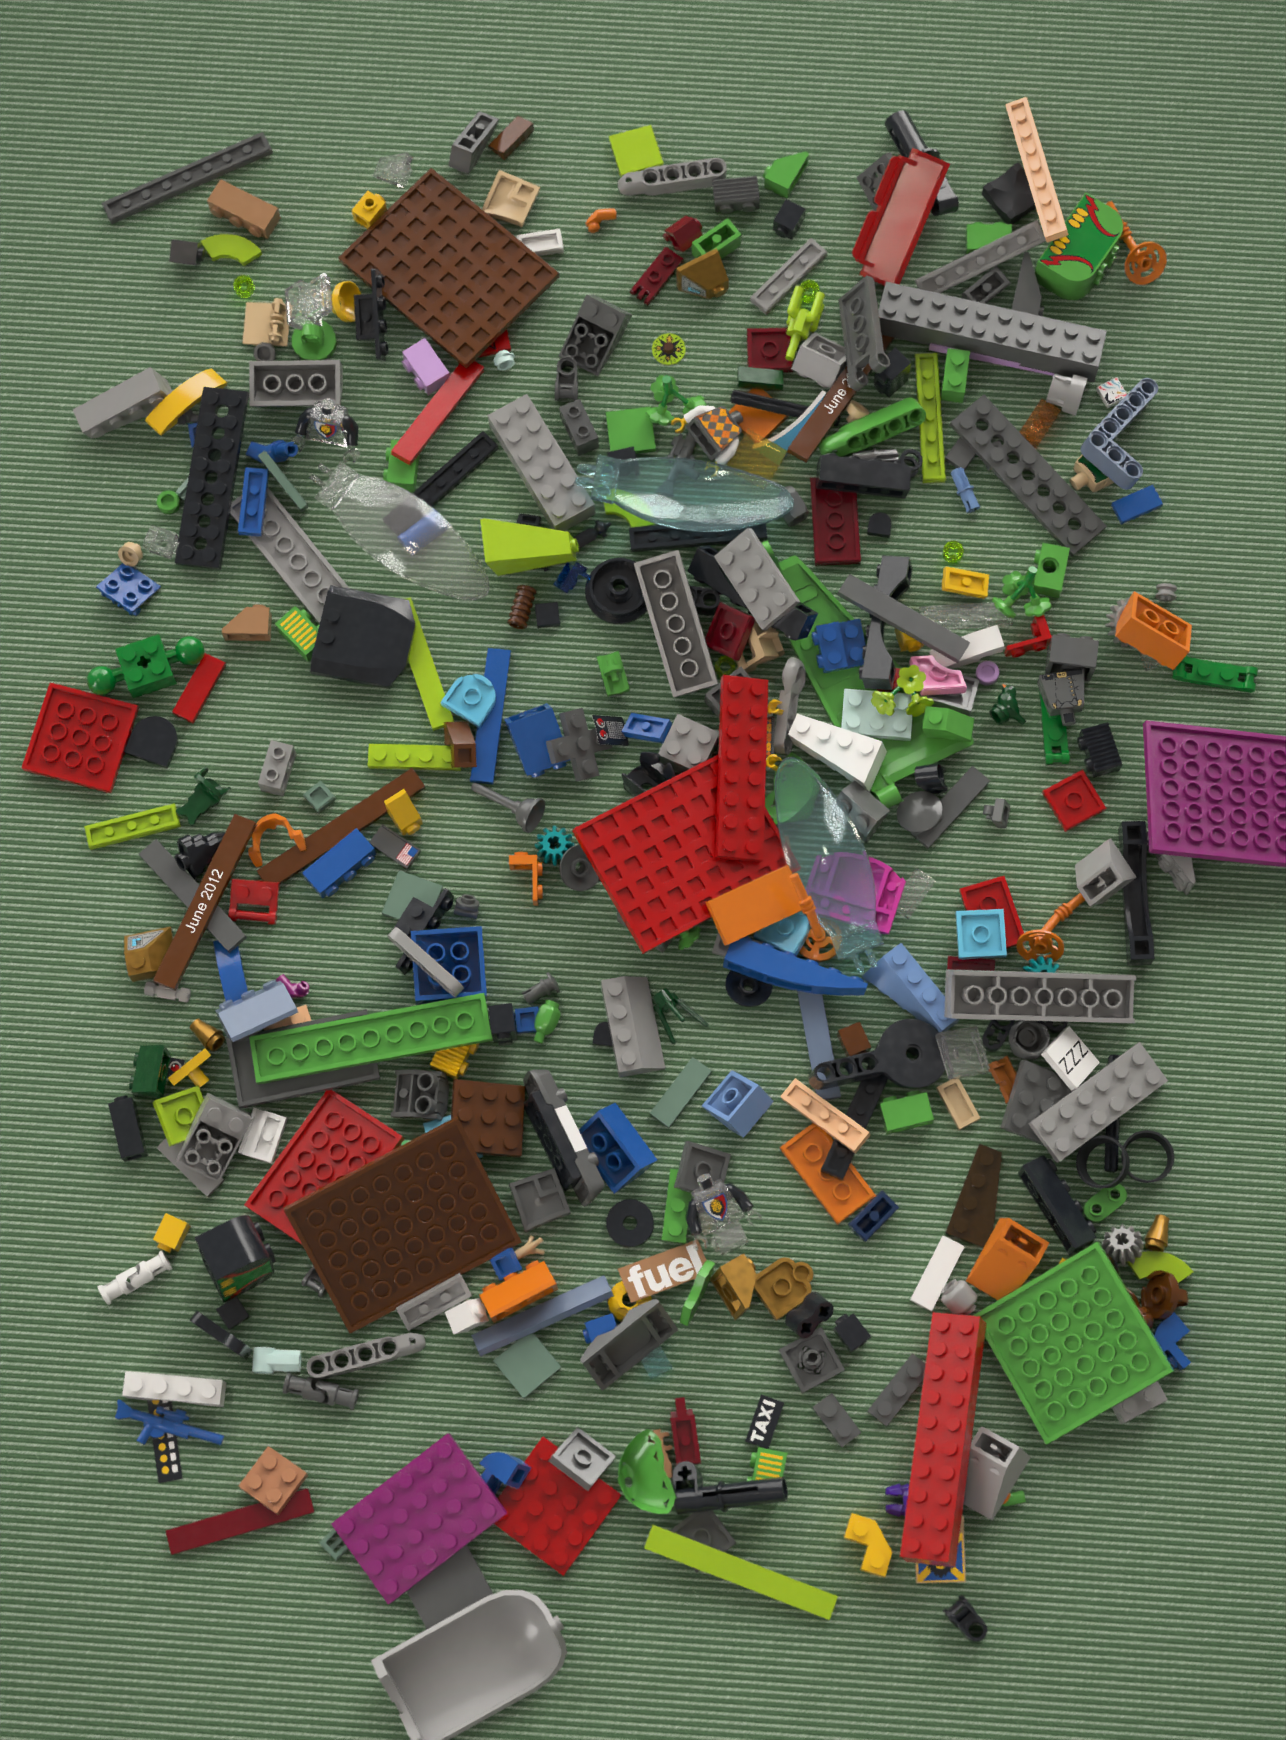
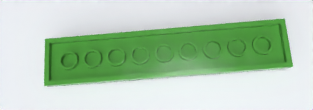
M485 993L249 1037L257 1085L493 1041Z

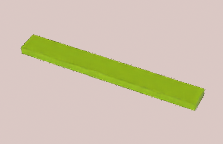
M653 1524L644 1545V1549L830 1620L838 1598L837 1595Z

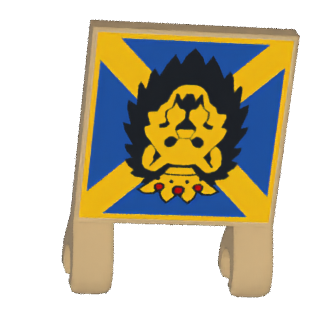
M963 1515L955 1568L915 1563L916 1583L966 1582Z

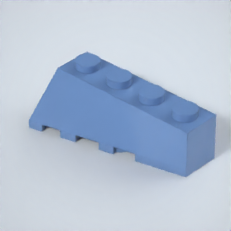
M902 943L880 958L862 976L863 979L876 986L884 995L893 999L902 1009L915 1016V1019L930 1024L941 1035L959 1021V1019L944 1017L945 996Z

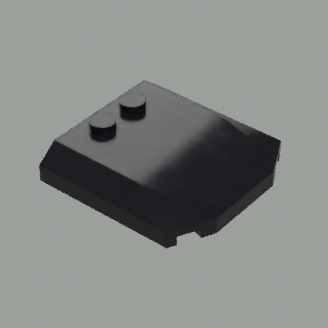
M331 585L326 595L313 649L310 673L390 689L395 680L406 671L416 630L410 601Z

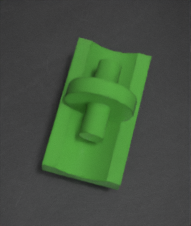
M619 651L604 656H597L607 697L629 692L630 688Z

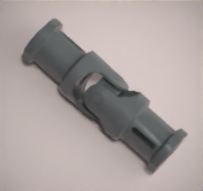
M287 1373L282 1393H293L301 1395L303 1399L332 1406L338 1404L354 1410L359 1389L350 1390L339 1387V1384L311 1377L304 1379L292 1376V1373Z

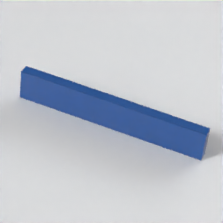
M488 648L484 677L492 683L495 689L496 702L480 729L477 727L475 739L477 767L471 768L470 782L494 785L511 650Z

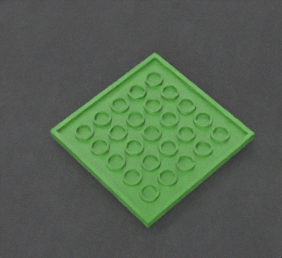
M1099 1242L1092 1244L973 1315L980 1316L985 1321V1338L1046 1445L1174 1372L1169 1360Z

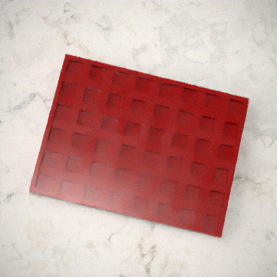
M718 755L572 830L642 954L712 918L705 902L786 865H789L792 874L801 870L766 807L763 861L751 862L715 858Z

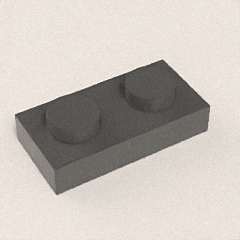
M833 1393L812 1407L841 1448L861 1434V1431Z

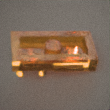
M1041 399L1020 430V433L1034 448H1037L1059 416L1061 409Z

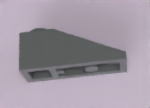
M479 111L452 144L448 166L469 174L479 161L499 119Z
M1024 252L1011 310L1042 316L1044 306H1040L1041 292L1029 252Z

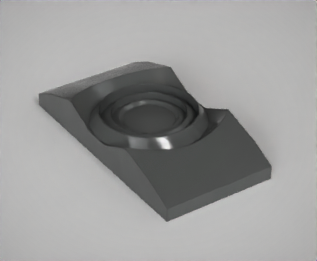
M658 1299L645 1302L629 1310L621 1324L615 1326L612 1331L596 1336L582 1355L580 1361L603 1391L677 1332L678 1328Z

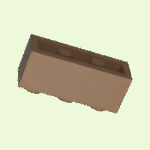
M221 179L207 200L210 212L218 218L224 217L232 225L248 229L255 237L262 236L268 239L281 218L277 207Z

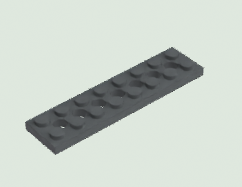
M984 394L950 422L951 428L991 468L990 470L1062 547L1070 548L1069 555L1071 557L1107 527ZM983 421L988 425V429L980 431L977 429L976 423ZM1000 438L1003 441V446L994 447L991 439ZM1014 454L1018 457L1019 461L1016 464H1011L1007 461L1006 456ZM1025 470L1031 471L1034 478L1032 480H1025L1022 477V472ZM1045 487L1048 489L1049 495L1041 497L1037 493V489ZM1059 503L1063 505L1065 511L1058 514L1054 512L1052 506ZM1076 520L1080 524V528L1072 530L1069 528L1068 522Z

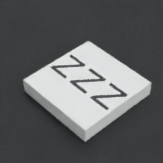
M1070 1026L1065 1028L1041 1054L1071 1091L1075 1090L1100 1063Z

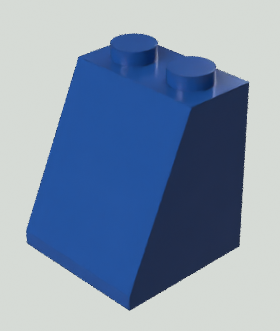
M546 703L504 719L524 773L527 776L531 775L532 778L538 777L545 773V769L553 767L555 770L567 765L566 762L569 760L551 764L546 741L560 738L562 734L553 709L549 704Z

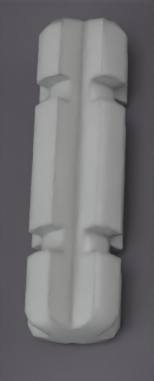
M148 981L144 987V994L148 996H154L155 994L159 998L174 1001L177 998L179 999L178 1001L187 1003L190 1000L191 990L181 987V990L177 988L174 991L160 984L156 985L155 982Z

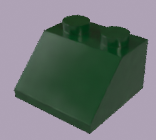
M165 1045L140 1046L139 1052L135 1053L133 1065L136 1066L135 1075H131L129 1081V1089L132 1090L131 1093L135 1097L154 1100L164 1097L172 1056Z

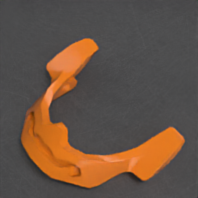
M276 813L262 817L257 822V826L252 834L253 846L248 848L251 861L256 867L263 865L260 841L266 829L273 830L276 829L277 825L284 826L288 830L290 839H294L300 851L306 850V843L302 831L293 830L288 820Z

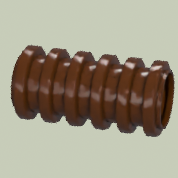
M518 585V592L515 593L516 598L513 600L514 605L511 606L512 612L509 613L510 619L507 620V623L513 628L525 629L527 628L526 622L529 621L528 615L531 614L530 609L533 607L531 602H534V595H536L537 591L528 585Z

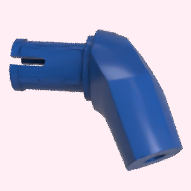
M283 440L272 442L266 446L251 441L245 455L261 462L258 455L266 451L274 462H283L289 457L295 456L298 453V447L296 444L293 445L294 442L287 443Z

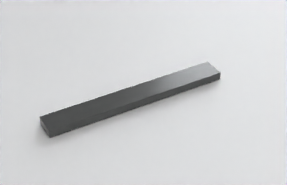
M261 132L104 201L102 206L112 225L266 157L273 152L264 133Z

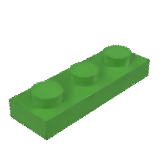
M670 1169L662 1241L686 1244L688 1225L685 1216L692 1193L674 1188L678 1169Z

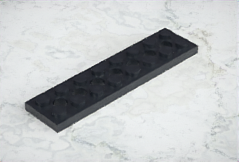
M203 387L175 557L176 565L221 570L249 400V393L247 391ZM221 407L228 408V414L225 417H218L217 415ZM217 429L225 430L223 438L214 439V433ZM220 451L221 458L218 461H211L210 455L212 452ZM210 473H217L218 478L214 483H207V476ZM213 495V503L208 506L204 505V497ZM203 517H210L209 526L205 528L200 527V520ZM206 539V547L202 550L196 549L197 541Z

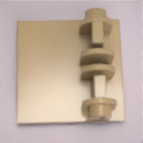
M275 298L272 303L246 302L242 344L258 345L261 342L273 344V346L287 347L291 304H284L281 298Z

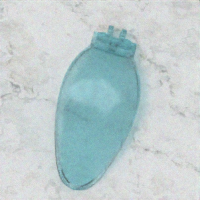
M598 455L596 466L583 463L577 467L578 472L585 475H594V479L582 476L575 479L576 485L592 488L591 500L609 504L615 503L620 508L641 519L664 527L684 531L722 532L749 528L779 519L794 507V499L789 491L776 482L733 467L694 459L645 457L621 460Z
M786 757L781 761L775 776V803L778 828L787 864L792 874H799L808 896H811L816 906L815 912L819 923L831 936L838 960L842 961L852 957L858 973L864 972V966L858 954L866 951L868 962L874 968L878 964L872 949L884 944L879 927L875 921V885L866 848L853 820L829 786L806 763L794 757Z

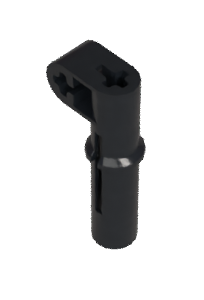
M688 1461L680 1462L673 1470V1490L676 1496L674 1506L678 1515L713 1510L727 1512L729 1508L787 1502L788 1500L787 1483L784 1477L726 1484L724 1481H719L717 1485L703 1486L702 1475L693 1463ZM684 1479H687L693 1488H689L688 1483Z

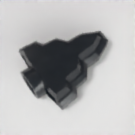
M212 832L207 836L201 834L193 837L186 835L179 838L177 841L179 853L174 855L179 868L183 871L187 870L193 879L204 873V867L211 863L212 857L216 853L225 832Z

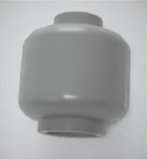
M954 1279L942 1289L943 1295L941 1300L952 1314L969 1315L976 1309L977 1294L966 1281Z

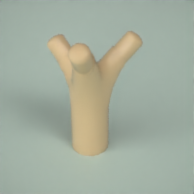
M531 1235L524 1246L514 1251L518 1260L530 1254L544 1255V1250L536 1248L543 1239L539 1238L533 1242L534 1236Z

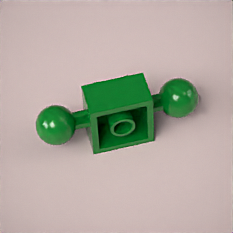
M157 634L116 648L115 651L121 667L113 670L106 666L94 667L87 675V685L94 694L107 695L114 690L117 682L125 680L133 699L175 685L177 682L171 664L179 661L184 665L199 663L204 656L203 643L194 636H186L177 642L175 649L166 651L160 635Z

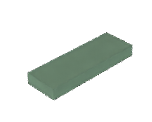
M266 451L259 454L260 461L301 512L308 508L307 502Z
M692 1057L652 1109L650 1115L667 1128H670L712 1071Z

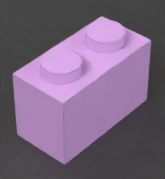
M426 338L402 351L404 358L402 364L408 373L412 372L416 377L414 378L415 384L419 390L424 389L427 395L440 389L449 378L448 370Z

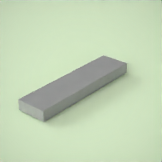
M810 238L750 297V301L767 315L827 256V251Z

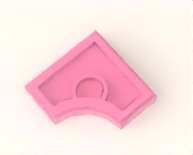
M933 655L910 657V666L916 665L920 671L926 674V680L923 682L924 688L920 691L921 696L966 692L967 686L960 670H951L943 667L935 660Z

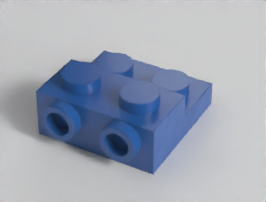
M860 619L815 626V632H812V640L814 646L818 645L819 654L816 655L818 667L823 668V673L864 665L862 651L863 646L866 644Z

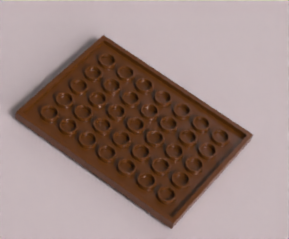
M458 1117L447 1121L283 1208L350 1334L396 1310V1307L458 1273L462 1275L492 1259L504 1250L522 1243Z

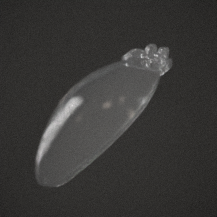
M340 462L334 471L322 463L318 465L321 472L330 476L325 483L316 475L312 474L309 479L321 487L314 498L333 511L349 536L367 554L384 567L419 586L457 599L477 600L488 595L490 589L488 576L477 556L453 526L422 499L390 482L371 476L360 475L343 462Z

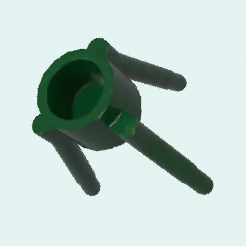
M667 988L658 992L652 999L656 1004L653 1008L659 1015L672 1044H675L676 1041L663 1011L665 1013L672 1011L681 1022H684L685 1018L676 1008L677 1004L703 1026H709L701 1016Z

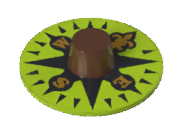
M662 334L653 342L652 354L659 363L673 365L684 357L685 344L675 334Z

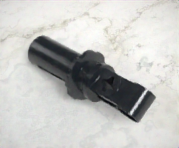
M897 111L886 119L884 125L901 156L908 158L912 148L940 159V152L937 149L927 147L907 111ZM946 177L931 209V213L934 216L954 213L959 208L958 198L951 189Z

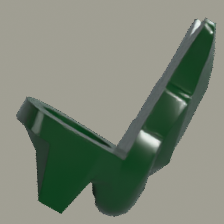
M206 766L194 776L198 785L195 787L194 793L188 798V802L176 810L178 815L188 818V823L191 826L195 825L201 814H205L210 807L216 806L231 789V787L223 789L216 781L210 778L205 779L204 777L209 770Z

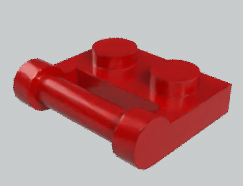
M233 878L231 881L228 917L235 922L239 919L268 922L269 925H276L280 882ZM238 903L270 906L269 913L238 910Z

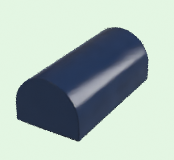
M881 1190L848 1224V1227L862 1241L866 1242L899 1207Z

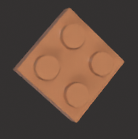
M268 1446L239 1484V1488L279 1516L308 1474Z

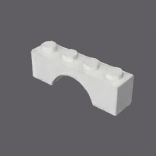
M125 1371L122 1396L129 1399L165 1400L224 1407L226 1382L216 1379Z

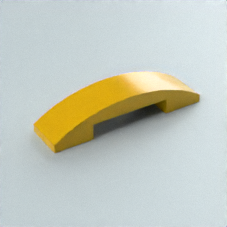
M212 368L200 372L166 396L146 417L145 422L162 436L178 423V418L201 401L203 387L223 389L227 386V382Z

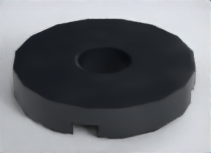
M625 1199L617 1202L610 1209L606 1219V1228L610 1238L616 1244L628 1248L643 1245L650 1238L654 1230V1218L651 1210L644 1203L635 1199ZM628 1217H633L637 1221V1226L632 1230H628L623 1226V1221Z

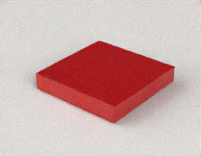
M1083 769L1042 791L1044 798L1065 832L1107 809Z

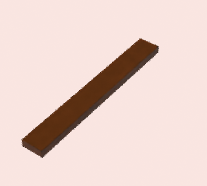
M413 768L409 769L305 838L306 850L300 851L296 844L258 869L257 873L263 881L280 882L281 885L321 858L354 829L357 828L359 831H362L388 814L384 803L385 800L403 789L409 798H412L424 790L425 785Z

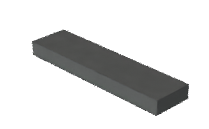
M971 766L940 800L943 807L942 821L937 823L932 829L922 832L920 835L912 836L929 849L989 784L990 780L974 766Z

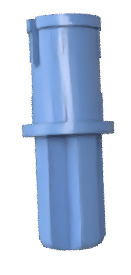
M962 467L954 469L951 472V476L958 490L957 495H960L966 512L971 513L978 510L980 505L973 492L974 486L970 485Z

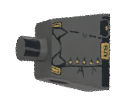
M1079 669L1040 675L1037 685L1049 716L1061 715L1062 726L1076 724L1074 713L1081 712L1084 707V670Z

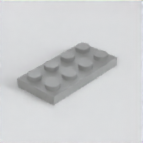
M751 528L744 530L714 556L762 630L769 629L800 603Z

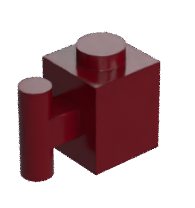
M684 216L664 230L663 238L667 242L670 241L674 249L684 252L692 246V242L703 235L701 232L703 228L696 218Z

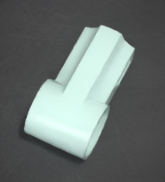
M254 1347L252 1372L272 1374L274 1371L300 1372L301 1351L275 1350L272 1347Z

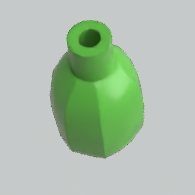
M546 1000L545 1004L539 1007L534 1021L536 1035L533 1041L542 1044L545 1035L551 1034L556 1028L561 1015L558 1003Z

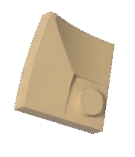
M499 170L482 210L492 218L523 227L540 191V187Z

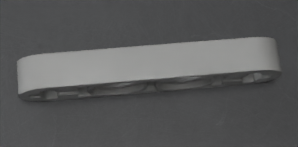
M395 927L388 934L387 937L395 946L452 996L456 997L464 989L456 978L399 928Z

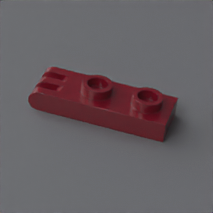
M665 246L631 288L630 294L634 296L641 290L637 295V299L641 301L647 294L648 296L644 303L649 305L674 275L676 268L682 265L684 258Z

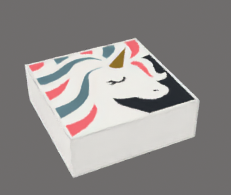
M1117 377L1098 386L1096 389L1107 409L1120 403L1127 395Z

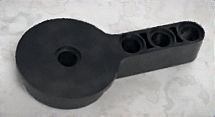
M627 558L608 559L596 566L588 576L585 585L586 601L591 611L601 620L611 624H627L636 621L648 611L634 567L635 561ZM616 585H623L625 587L623 591H615L613 588ZM690 586L697 613L705 616L715 615L720 603L719 593L713 589ZM712 599L716 603L712 606H707L704 604V601Z
M917 1019L899 1020L884 1031L876 1050L822 1062L809 1074L808 1081L814 1089L823 1090L876 1078L884 1074L891 1082L898 1086L911 1089L924 1088L935 1083L944 1073L948 1061L947 1046L941 1034L930 1024ZM906 1053H911L913 1056L917 1055L914 1060H910L907 1058ZM862 1062L867 1063L870 1066V1070L864 1069ZM839 1067L845 1068L848 1071V1075H843ZM817 1072L823 1073L826 1077V1080H821L818 1077Z

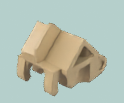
M755 621L747 640L753 654L752 659L746 664L742 653L740 660H735L738 668L741 666L747 673L756 670L758 664L784 655L785 652L778 637V631L771 627L767 630H762L757 621Z

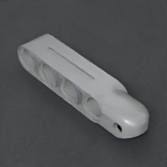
M710 158L650 167L643 171L630 172L623 175L617 183L618 190L625 196L639 194L654 196L712 187V180L726 179L727 165L723 159ZM719 170L721 173L714 174L712 171ZM693 173L699 174L698 177H692L690 175ZM672 176L677 177L676 180H669L668 178ZM630 178L632 181L626 182L625 180ZM648 180H654V181H656V182H655V183H652V184H649V183H647L646 181H648Z
M416 1333L379 1338L316 1355L307 1362V1371L317 1380L331 1378L417 1353L424 1349L426 1341L424 1335ZM416 1340L415 1344L411 1345V1341ZM387 1343H394L396 1345L395 1352L391 1355L384 1354V1346ZM364 1349L372 1351V1357L368 1361H361L360 1353ZM341 1355L347 1356L349 1360L348 1364L343 1368H339L336 1365V1360ZM316 1362H324L325 1369L320 1374L313 1373V1365Z

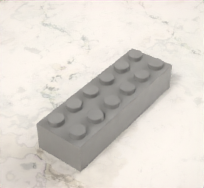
M528 394L488 415L490 428L552 529L566 531L595 515L594 502Z
M679 550L634 563L673 697H680L718 685Z

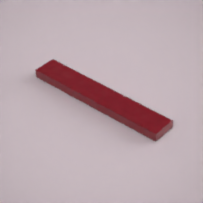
M307 1488L297 1491L279 1516L263 1504L256 1503L165 1530L171 1555H175L315 1513L310 1491Z

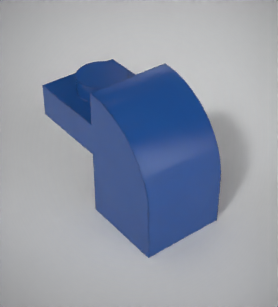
M1173 1312L1170 1317L1163 1320L1154 1329L1153 1335L1163 1352L1167 1355V1359L1173 1369L1178 1368L1181 1371L1191 1362L1175 1343L1190 1332V1330Z
M502 1452L491 1453L479 1463L485 1468V1471L480 1476L494 1495L502 1483L519 1489L531 1469L521 1459Z

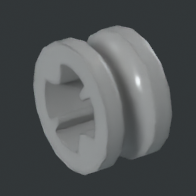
M1161 583L1156 586L1158 591L1155 595L1156 599L1161 601H1173L1176 599L1174 592L1177 591V587L1175 585Z

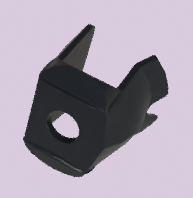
M641 752L640 765L627 775L625 773L621 774L624 790L633 797L646 792L641 787L643 784H650L652 787H655L675 777L672 765L670 763L663 765L660 762V754L654 752Z

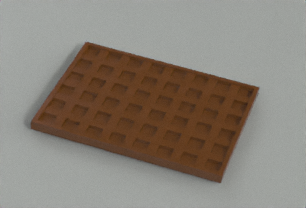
M432 168L338 257L340 263L371 289V269L379 270L385 279L382 297H385V300L466 369L560 277L559 272Z

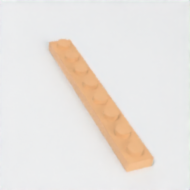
M1027 97L1005 104L1045 239L1048 243L1068 236L1069 234Z

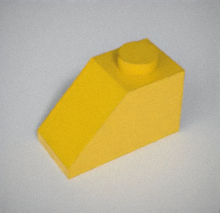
M404 789L384 801L389 816L403 836L407 833L411 835L420 829V825L423 824L421 817Z

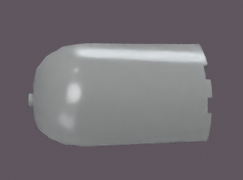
M503 1590L477 1601L374 1658L371 1662L391 1701L395 1703L399 1713H401L399 1716L410 1739L449 1740L534 1693L551 1681L563 1666L567 1649L565 1640L560 1632L564 1627L558 1615L552 1617L549 1609L538 1596L523 1590Z

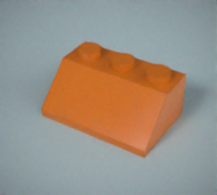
M1134 591L1117 622L1115 636L1121 642L1128 643L1138 649L1140 653L1157 660L1162 666H1167L1174 670L1190 651L1192 625Z
M538 1260L525 1266L526 1271L517 1274V1272L511 1273L504 1277L505 1281L497 1286L495 1283H492L482 1289L483 1293L479 1296L493 1323L558 1290L557 1284L544 1261L541 1263Z

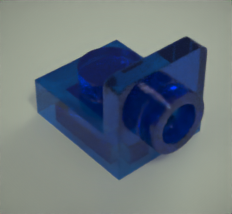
M567 562L553 585L568 593L569 590L575 587L579 574L588 580L592 576L586 573L588 568L576 562L575 565Z

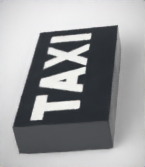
M764 1395L760 1396L745 1442L769 1449L784 1402Z

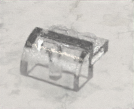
M323 273L309 283L300 279L285 289L286 318L289 326L298 330H302L305 324L322 326L321 318L332 312L331 285L328 275Z

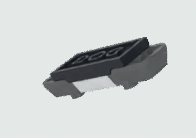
M530 1070L523 1078V1084L529 1097L524 1104L526 1114L552 1167L555 1168L564 1192L573 1188L582 1206L590 1205L605 1187L596 1167L599 1165L598 1158L594 1152L589 1153L565 1104L568 1101L565 1090L563 1088L558 1089L549 1070Z

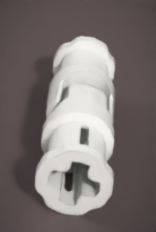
M161 1250L156 1257L147 1262L142 1261L138 1263L135 1267L117 1275L116 1279L104 1286L99 1285L98 1289L106 1304L109 1305L113 1299L122 1294L127 1295L143 1284L154 1280V1276L166 1269L170 1271L172 1266L165 1253Z

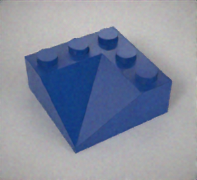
M482 926L411 931V940L464 987L454 997L413 962L416 1005L485 993L487 1002Z

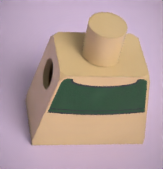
M1083 455L1075 462L1073 469L1077 475L1070 479V483L1075 490L1078 491L1087 485L1092 492H1097L1114 483Z

